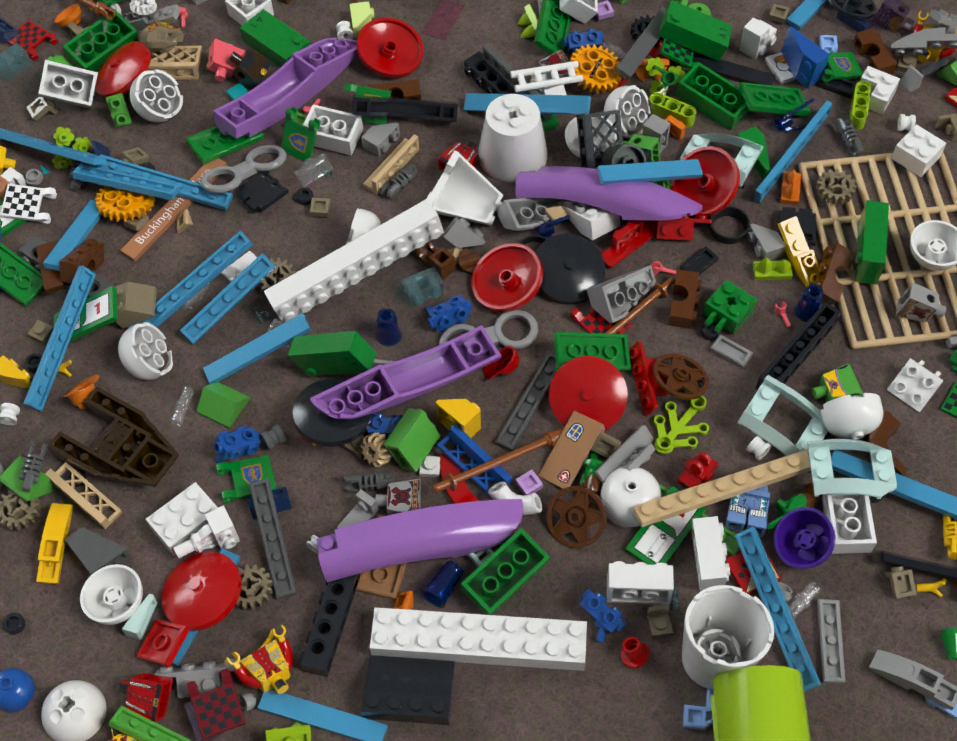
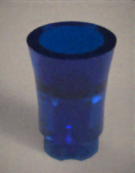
M810 284L806 287L795 306V315L801 321L808 322L821 307L823 289L818 284Z
M390 308L381 309L376 319L377 341L384 346L396 345L402 338L397 316Z
M447 561L430 582L421 589L422 596L436 607L444 608L464 573L463 568L454 561Z

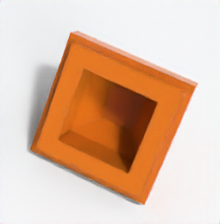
M409 590L398 593L393 609H412L413 591Z

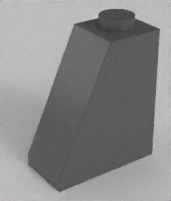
M83 527L71 532L65 539L90 575L105 566L120 565L130 558L124 546Z

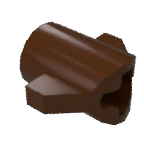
M467 248L462 250L457 261L458 269L473 274L474 268L480 260L476 251L469 253Z

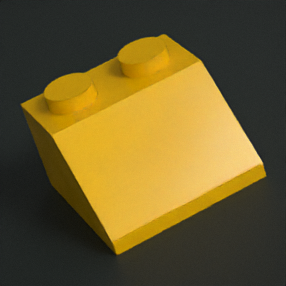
M446 399L435 402L437 421L446 429L450 430L456 424L470 438L481 429V410L477 404L471 403L467 399Z

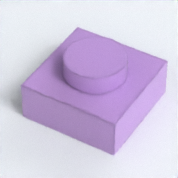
M609 1L598 3V13L596 14L598 20L614 16V10Z
M533 470L515 479V483L524 495L535 493L543 488V483Z

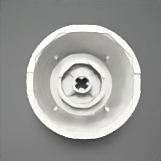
M506 94L493 100L486 110L478 149L479 162L484 172L498 181L516 183L519 172H537L542 166H545L548 153L540 111L536 103L530 98L519 94Z
M718 585L706 588L693 598L686 610L682 663L689 677L702 687L713 690V678L720 673L742 667L755 666L767 654L773 642L774 625L769 611L756 596L753 598L739 587Z

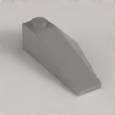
M519 198L504 200L497 214L504 228L515 231L533 229L552 220L544 210L557 205L563 199Z
M648 265L599 283L586 290L592 308L608 322L613 323L627 316L631 307L636 306L640 297L653 287L656 279L652 266Z

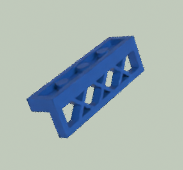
M456 424L450 428L448 435L437 444V448L462 472L469 470L468 468L472 469L493 460ZM452 441L456 445V451L448 450L444 445ZM459 455L468 456L470 464H463L459 461ZM499 465L485 471L484 477L474 476L470 479L490 497L488 482H495L496 484L506 482L507 486H509L512 476Z

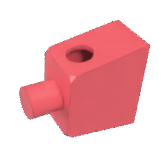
M215 38L209 48L208 69L216 73L215 79L217 81L223 82L225 77H232V72L236 66L228 60L232 52L234 51L241 56L245 50Z

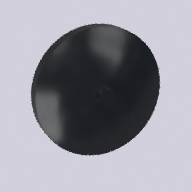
M575 234L555 235L545 240L535 252L543 267V280L539 290L552 301L567 305L582 303L589 299L586 289L604 281L605 262L598 248L584 237Z
M338 378L320 380L306 387L298 395L293 406V419L296 429L306 440L317 445L334 447L353 442L366 432L372 421L373 413L355 419H337L325 415L310 401L311 397L347 380Z

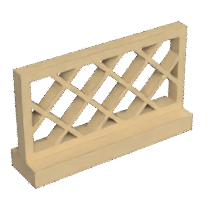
M175 46L172 50L159 56L157 55L158 50L151 52V56L154 58L151 59L147 71L162 70L175 80L199 78L198 69L202 55V46ZM167 56L171 57L166 61L164 60Z

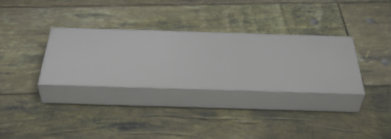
M818 599L817 610L822 683L845 684L839 600Z

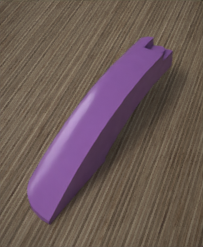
M336 37L327 38L293 53L292 57L280 69L257 87L213 110L217 127L224 135L230 134L237 139L245 134L251 137L286 117L285 112L287 109H291V107L298 109L332 82L358 56L357 41L346 38V41L342 39L337 40Z
M542 166L537 172H519L516 179V198H554L585 203L620 215L622 220H674L687 215L692 216L702 210L701 204L649 181L601 185L597 169Z
M481 325L427 351L385 365L380 364L311 397L310 401L319 411L327 416L337 419H355L402 404L448 385L499 360L501 354Z
M501 499L434 506L383 516L335 529V534L317 538L318 557L326 581L330 582L387 566L428 559L456 558L498 546L507 541L514 534L518 525L521 524L523 501L522 499Z

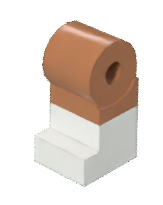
M9 167L0 175V200L5 197L8 184L27 185L23 175L12 167Z

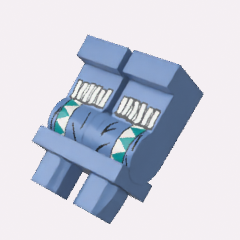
M768 485L731 497L724 527L732 531L742 532L746 522L745 530L755 527L758 529L756 530L758 535L763 537L767 527L770 499Z

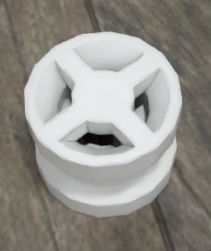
M341 21L336 25L338 40L346 41V38L353 39L354 34L350 22Z
M900 114L898 131L907 130L909 132L915 126L916 116Z
M2 403L0 406V423L16 425V416L19 414L20 408L15 404Z
M757 436L751 441L746 450L749 453L755 454L756 459L761 460L769 452L772 445L765 443L763 438Z

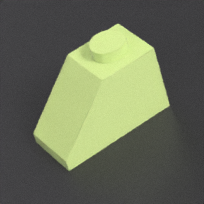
M369 1L350 4L354 39H358L361 29L368 22L372 21V18H375L374 9L370 8Z

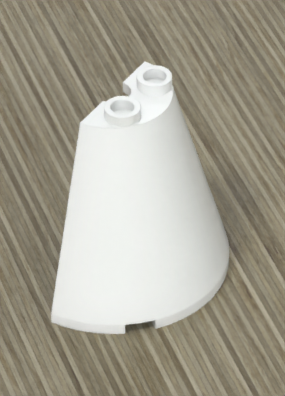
M454 150L446 164L444 172L433 191L427 197L439 215L457 217L458 219L462 217L466 221L491 226L495 219V216H493L494 212H498L503 203L501 202L503 194L456 150Z

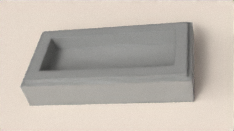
M721 334L710 348L711 352L742 369L753 355V352Z

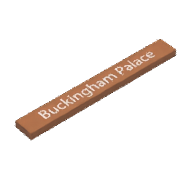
M218 158L204 164L189 181L201 184V178L206 172L216 167L228 165ZM219 175L210 179L209 183L212 184ZM178 196L173 200H169L120 250L121 254L136 262L194 201Z

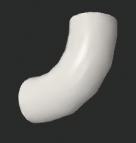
M499 482L488 490L493 500L522 499L523 516L537 514L542 511V503L536 493L524 496L517 495L509 489L506 482Z

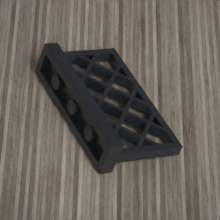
M620 110L576 115L581 167L597 169L598 166H601V162L598 164L595 161V156L598 152L604 153L601 147L605 142L610 146L613 144L608 140L612 132L617 135V140L614 144L623 143ZM615 114V123L611 126L606 120L610 115ZM591 117H597L601 120L597 128L592 126ZM603 124L610 128L605 136L599 132ZM596 134L602 138L598 146L593 142Z

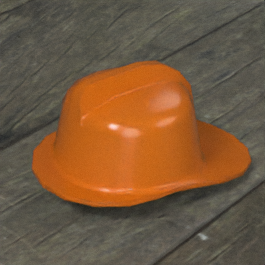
M96 374L84 379L63 397H68L71 403L80 409L86 408L85 400L95 389L94 383L98 380L99 375Z

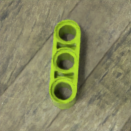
M860 81L856 84L852 96L849 119L853 123L855 130H860L864 127L868 116L871 85L865 81Z
M661 93L650 95L651 114L662 119L672 115L677 120L683 122L686 128L694 125L696 109L693 106Z

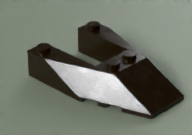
M96 386L86 398L85 403L91 413L111 423L91 449L60 431L48 444V449L53 457L61 462H67L71 467L90 474L155 487L179 457V454L142 411Z

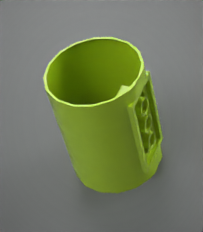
M774 665L749 666L722 672L713 678V695L710 696L715 741H811L802 674L797 669Z

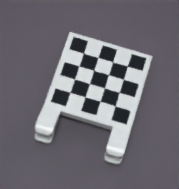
M8 184L0 216L50 224V215L48 213H39L43 196L49 199H56V190L50 187L37 188Z

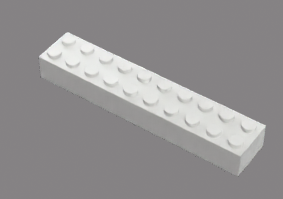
M427 198L266 289L264 293L284 324L294 317L310 311L314 306L326 302L328 298L335 294L342 293L349 286L358 284L360 280L375 274L379 269L391 265L393 261L407 256L409 252L416 248L423 247L430 240L440 237L444 231L439 216Z
M375 607L370 651L371 655L584 671L587 621Z

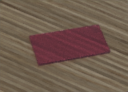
M441 0L422 34L445 40L464 5L450 0Z

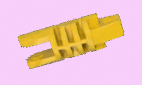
M943 514L944 547H947L948 559L957 560V520L955 519L954 522H951L950 517Z

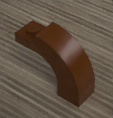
M886 410L883 412L881 424L876 430L867 435L866 442L889 450L887 440L898 431L901 423ZM866 452L868 460L871 463L869 452ZM892 454L895 473L905 476L908 469Z

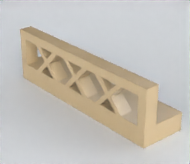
M413 135L409 140L405 138L363 183V187L378 195L379 189L419 151L418 136Z
M67 462L56 472L50 468L45 473L58 489L104 529L123 513L121 509ZM68 469L72 473L71 480L64 481L60 476ZM75 483H84L85 492L78 493L75 490ZM89 496H99L98 505L89 503ZM103 508H112L115 512L107 519L103 515Z

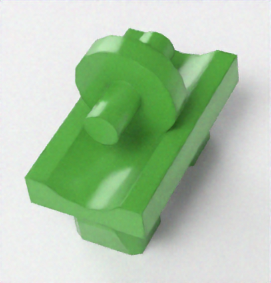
M119 93L105 97L115 128L131 124L132 121L123 94Z

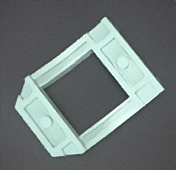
M693 135L680 160L695 149L709 146L711 142H722L741 147L735 159L740 172V188L764 147L733 135Z
M769 375L766 376L738 421L739 425L742 424L752 430L751 432L769 442L786 456L808 449L807 441L823 440L828 432L823 424L819 409L802 395ZM779 394L798 405L812 417L796 445L763 422Z
M851 439L807 441L815 497H819L821 494L866 495L881 499L888 492L891 493L897 489L890 450L873 443ZM830 450L869 452L874 480L834 478Z

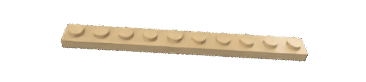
M808 449L634 506L633 512L641 527L809 472L811 467Z

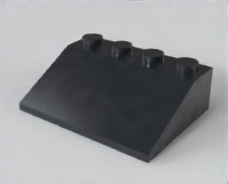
M370 655L362 695V717L370 720L449 725L455 661Z

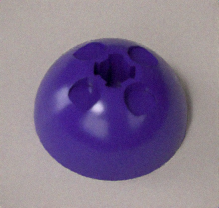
M801 507L788 512L779 521L774 534V545L779 557L788 565L799 569H810L824 563L832 554L836 541L835 530L828 517L819 510L809 507Z

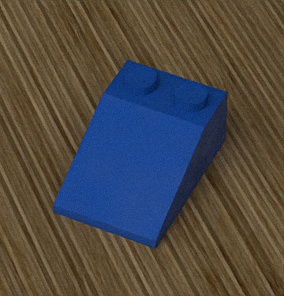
M792 26L788 28L781 53L794 78L806 88H810L821 80L830 54Z

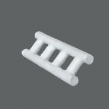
M578 61L510 71L511 78L517 77L519 85H515V92L583 82V75H576L574 68L579 67ZM567 69L569 77L560 78L558 71ZM551 72L553 79L543 81L541 73ZM534 75L536 82L526 84L524 76Z

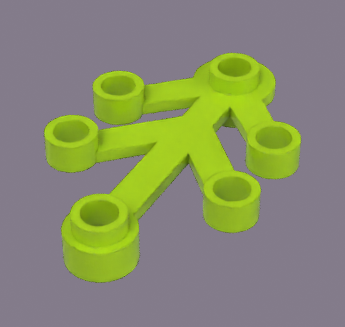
M703 395L691 400V407L679 421L676 414V403L669 401L665 404V412L668 413L671 431L668 435H666L664 427L665 417L663 415H656L654 417L653 424L657 427L658 438L655 440L654 447L658 453L666 455L671 453L674 448L687 447L692 450L697 447L698 440L696 437L690 436L687 439L674 440L678 435L698 433L701 436H705L708 434L709 426L706 423L686 426L697 412L705 409L707 401ZM668 406H673L674 409H673V410H670V409H668L667 407H668ZM661 419L663 422L657 423L656 420ZM704 427L706 431H701L699 428ZM689 441H694L695 444H694V445H690L688 442H689ZM661 444H666L668 447H662Z

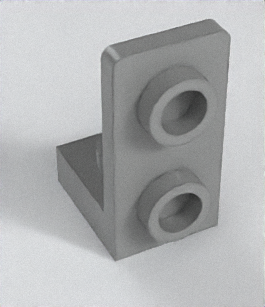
M360 489L356 494L357 505L337 528L370 520L378 511L377 501Z

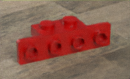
M689 215L680 219L657 220L655 238L693 240L694 223H712V220L707 219V216L696 215V219L689 218Z
M630 220L625 227L616 230L612 235L611 247L601 253L605 265L609 269L613 268L655 237L657 222L655 220H646L645 222L644 220Z
M638 341L629 349V355L643 415L648 416L658 408L655 395L666 396L668 393L657 384L653 376V366L657 359L647 358L642 342ZM659 374L661 380L666 385V378Z

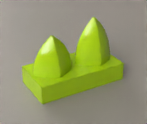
M528 4L524 7L526 13L521 16L518 25H529L521 34V38L534 37L536 34L538 17L531 5Z
M765 258L761 261L753 262L754 280H792L791 261L785 259L770 261L768 258Z
M298 722L287 728L279 729L274 727L271 730H265L266 741H311L310 725H302Z

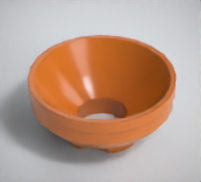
M73 4L64 9L55 18L54 22L62 28H68L67 24L71 22L77 25L81 22L82 9L79 4Z

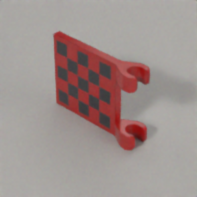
M29 20L17 29L19 34L7 41V43L22 51L34 61L39 58L35 48L47 39L53 45L59 42L56 39L55 33H50Z
M575 308L571 311L570 318L581 325L588 333L604 334L618 322H608L596 310H593L584 317ZM627 323L616 334H623L632 324Z

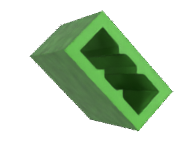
M408 408L384 443V446L401 469L417 472L439 439L440 434L436 430V426L428 419L425 411Z

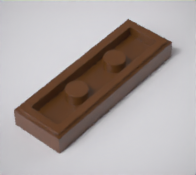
M54 241L36 246L46 293L65 289L64 282L60 281V271L44 268L43 265L45 259L56 246Z

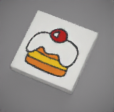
M781 52L765 57V63L771 72L776 75L775 77L780 85L796 80Z

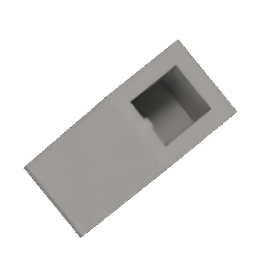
M390 123L371 126L361 137L363 148L380 157L383 152L388 151L394 141L399 139V124Z
M455 217L443 233V237L457 248L484 245L486 242L483 238L484 234L477 228L475 230L470 228V223L462 217L461 219Z
M750 224L747 239L754 245L757 257H760L761 260L765 258L773 260L783 257L786 245L779 233L756 224Z

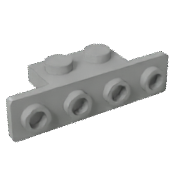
M641 425L595 471L602 484L614 470L623 468L631 471L651 458L650 455L656 449L652 445L654 438L645 425Z
M230 659V661L235 663L236 659ZM215 661L204 662L201 666H194V663L183 664L181 668H173L172 665L170 668L162 666L154 675L176 677L178 698L190 697L187 688L188 682L195 681L201 695L222 687L221 670L228 668L229 671H234L235 668L228 666L225 661L221 664H216Z

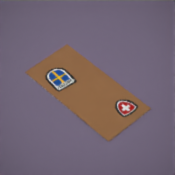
M574 411L538 476L563 489L570 487L604 424Z

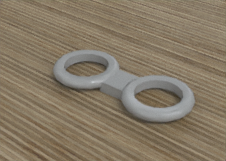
M264 145L254 148L247 154L246 161L233 167L221 166L206 172L201 178V186L210 193L231 191L238 187L242 180L256 174L257 171H270L281 166L287 158V153L283 148L276 145ZM263 153L279 155L276 160L262 164L253 161L255 157ZM220 174L235 176L231 182L224 185H212L209 183L210 179Z
M518 309L501 314L494 326L484 329L495 346L503 345L504 347L512 346L514 349H523L536 339L538 323L531 314ZM520 318L528 322L531 330L526 338L512 341L502 334L503 324L509 319ZM455 324L442 333L439 345L448 342L452 335L459 332L467 333L475 329V327L468 324Z

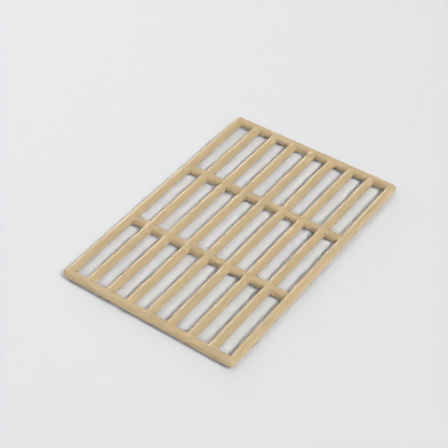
M944 152L938 160L954 205L944 206L930 167L925 174L936 206L927 207L916 174L906 168L919 206L917 209H909L893 159H891L893 153L801 162L798 164L810 209H812V213L816 214V230L822 251L824 252L829 245L823 226L833 225L838 243L848 248L841 224L851 223L857 241L858 224L861 215H856L852 200L850 199L849 202L844 201L849 216L838 217L836 207L833 201H830V203H827L831 218L821 219L806 169L816 168L818 176H822V173L825 172L824 167L834 166L835 171L838 169L842 173L841 165L851 164L861 199L865 206L866 200L870 199L858 163L869 164L880 201L889 203L876 165L877 161H885L901 210L891 211L889 205L888 226L903 271L892 272L886 253L885 273L881 274L879 281H888L897 309L900 294L895 280L906 279L909 287L912 282L915 283L913 278L924 277L927 289L937 293L932 276L942 275L957 319V294L950 274L957 273V266L935 271L920 265V270H911L894 218L904 217L910 237L915 229L912 216L922 215L923 221L926 222L931 221L929 214L939 213L942 221L950 223L947 212L957 211V188ZM853 263L851 268L847 270L849 276L847 278H838L835 271V278L839 283L852 286L867 340L864 341L856 340L842 293L838 306L852 349L955 337L957 330H949L945 315L943 317L937 316L942 332L931 333L928 322L919 321L923 334L912 335L907 318L899 317L904 336L894 337L878 284H870L886 338L875 339L859 286L862 282H855Z

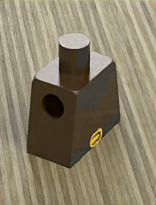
M246 50L241 56L233 51L228 58L229 61L236 65L232 72L233 75L249 90L261 84L272 62L250 50Z

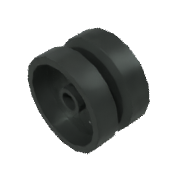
M624 143L612 144L604 151L601 158V165L647 163L644 151L640 147Z

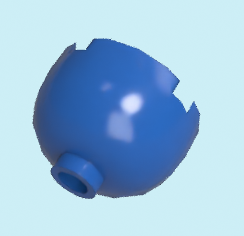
M7 668L0 672V710L8 713L18 712L24 709L31 698L34 697L36 685L33 678L26 671L19 668Z

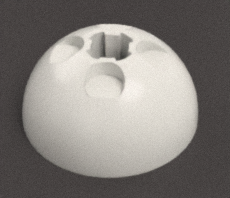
M575 117L568 123L565 129V140L570 151L580 158L577 117ZM591 117L592 126L597 128L601 120L597 117ZM609 119L606 120L611 126L613 125ZM603 124L599 132L605 136L610 128ZM612 132L608 140L614 144L617 140V135ZM596 134L593 142L598 146L602 138ZM605 142L601 150L604 152L610 145ZM598 152L595 160L601 159L602 154Z
M931 220L919 224L913 230L910 238V249L915 260L923 267L935 271L950 269L957 265V227L939 220Z
M109 565L97 570L87 579L81 590L80 604L83 612L91 620L104 625L119 624L126 621L137 611L143 597L141 580L133 569L125 565Z
M82 680L64 682L55 687L47 695L41 711L43 727L46 733L55 741H86L102 726L107 710L106 701L102 692L89 682Z

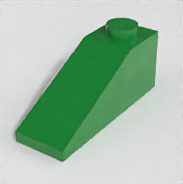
M754 126L737 134V137L764 146L753 165L754 169L764 180L770 171L764 134Z

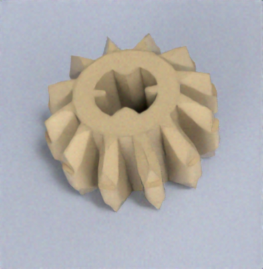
M377 432L363 439L360 445L363 450L360 453L364 454V460H368L369 465L380 467L391 460L392 455L384 446L387 440L385 434Z

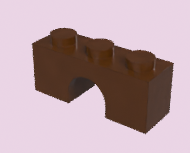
M876 29L857 32L853 45L860 56L865 54L872 55L868 66L893 75L897 67L896 59L892 57L889 48L884 44L881 35L877 33Z
M419 79L368 85L370 88L391 91L390 97L421 99Z
M87 239L61 259L60 281L72 284L78 266L94 270L104 263V243L98 242L95 239Z
M431 240L425 243L423 247L416 248L410 252L441 280H444L456 270L455 257L444 247L437 250L432 245Z
M839 243L828 246L824 250V257L817 269L818 274L812 284L810 294L815 299L830 305L839 302L844 285L836 280L835 271L841 273L849 270L855 256V252Z
M677 269L673 294L680 295L685 300H672L668 325L691 329L692 322H696L697 311H694V306L698 307L699 296L696 295V291H700L702 280H698V272Z

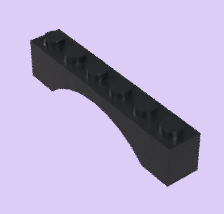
M353 95V115L403 116L457 122L458 104L456 102Z

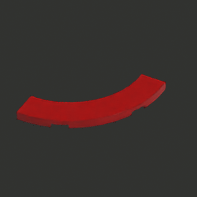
M440 454V470L443 481L448 473H451L453 476L461 474V470L444 454ZM465 481L458 483L457 489L454 491L446 488V492L453 504L480 501L472 494Z

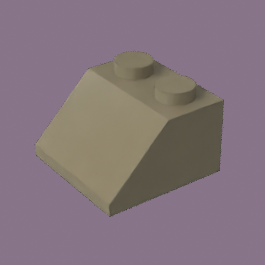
M126 282L114 287L117 289V321L115 322L122 328L155 316L157 294L155 286Z

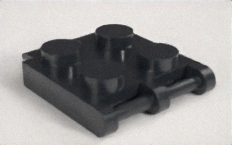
M261 171L239 186V191L236 194L240 200L256 213L259 210L262 212L287 195L289 190L286 187L283 188L279 184V180L273 178L269 171Z
M783 207L782 211H779L778 223L796 216L807 244L815 246L816 214L812 213V209L799 208L798 212H796V208ZM778 227V233H779L780 237L782 238V240L784 241V239H783V237H782V234H781V232H780V229H779V227Z

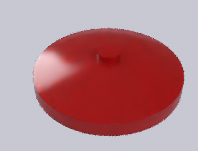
M378 18L368 22L361 29L356 45L358 56L365 67L373 73L386 78H402L413 73L420 65L424 51L422 40L415 29L407 23L394 18Z
M135 41L125 44L113 52L98 70L95 91L104 99L108 96L128 92L133 81L142 72L147 71L149 67L151 52L148 47L142 42Z
M713 146L695 149L682 159H698L703 172L701 178L671 180L672 191L702 205V210L692 215L694 217L696 215L709 217L719 213L730 204L739 187L740 172L735 159L725 150Z
M508 243L497 246L487 252L475 266L471 279L473 294L479 303L488 310L494 312L517 310L526 305L538 292L543 280L542 263L536 253L525 245Z
M581 356L566 362L555 373L549 388L551 409L557 420L564 426L568 423L573 412L576 411L604 424L605 431L620 419L627 404V386L622 374L612 363L595 356Z
M212 551L195 554L181 562L172 571L163 588L162 607L167 618L172 623L188 627L190 631L204 630L222 621L232 611L241 593L242 578L238 567L228 556Z

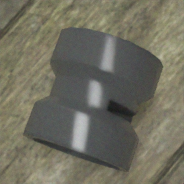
M278 424L273 426L270 431L260 433L269 451L275 448L276 444H282L287 441Z

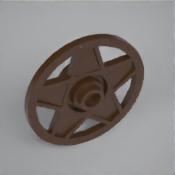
M665 354L654 363V379L668 394L680 399L693 400L701 397L706 392L709 385L708 376L704 369L694 360L680 354ZM672 359L671 365L661 363L664 360ZM685 362L692 365L694 368H687ZM659 374L668 379L666 385L661 380ZM703 379V388L700 390L696 382ZM684 389L689 394H683L676 391Z
M582 486L564 488L554 495L548 505L547 524L549 530L560 543L568 547L581 548L594 543L602 535L606 526L605 506L600 497L588 488ZM569 491H578L572 502L560 498L561 495ZM589 495L597 502L600 511L589 508ZM553 507L561 516L555 526H553L552 521ZM601 523L597 533L590 539L589 526ZM572 532L579 543L569 542L561 536Z

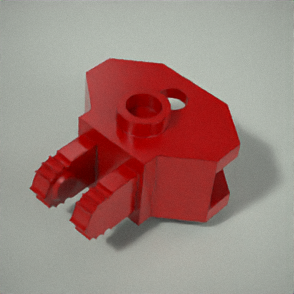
M703 451L697 454L694 459H688L684 465L686 469L678 479V483L680 485L684 483L691 488L709 482L713 478L719 463Z

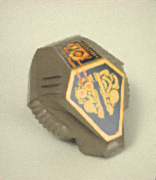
M156 20L142 30L140 42L145 44L150 52L158 50L160 53H165L172 50L178 42H183L185 34L178 26Z

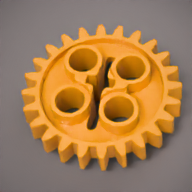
M587 44L586 48L581 46L580 50L576 49L569 62L578 61L579 67L574 68L576 75H583V82H579L578 86L583 84L584 90L588 87L590 92L594 89L598 94L600 90L603 93L606 90L611 92L612 88L615 89L619 85L622 76L615 71L620 63L617 62L619 57H613L614 52L608 53V48L602 50L601 45L597 48L594 44L591 48ZM601 59L600 66L597 68L593 78H590L592 71H594L598 61Z
M105 185V189H99L100 193H96L97 198H95L99 214H103L104 218L109 216L110 220L116 218L117 222L120 219L126 222L127 218L133 221L134 217L140 219V214L147 215L146 211H151V207H154L155 202L154 196L115 189Z

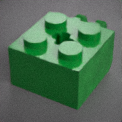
M726 280L705 303L702 314L708 318L704 325L708 327L713 322H716L718 324L715 326V332L719 333L725 328L735 334L753 314L758 299Z

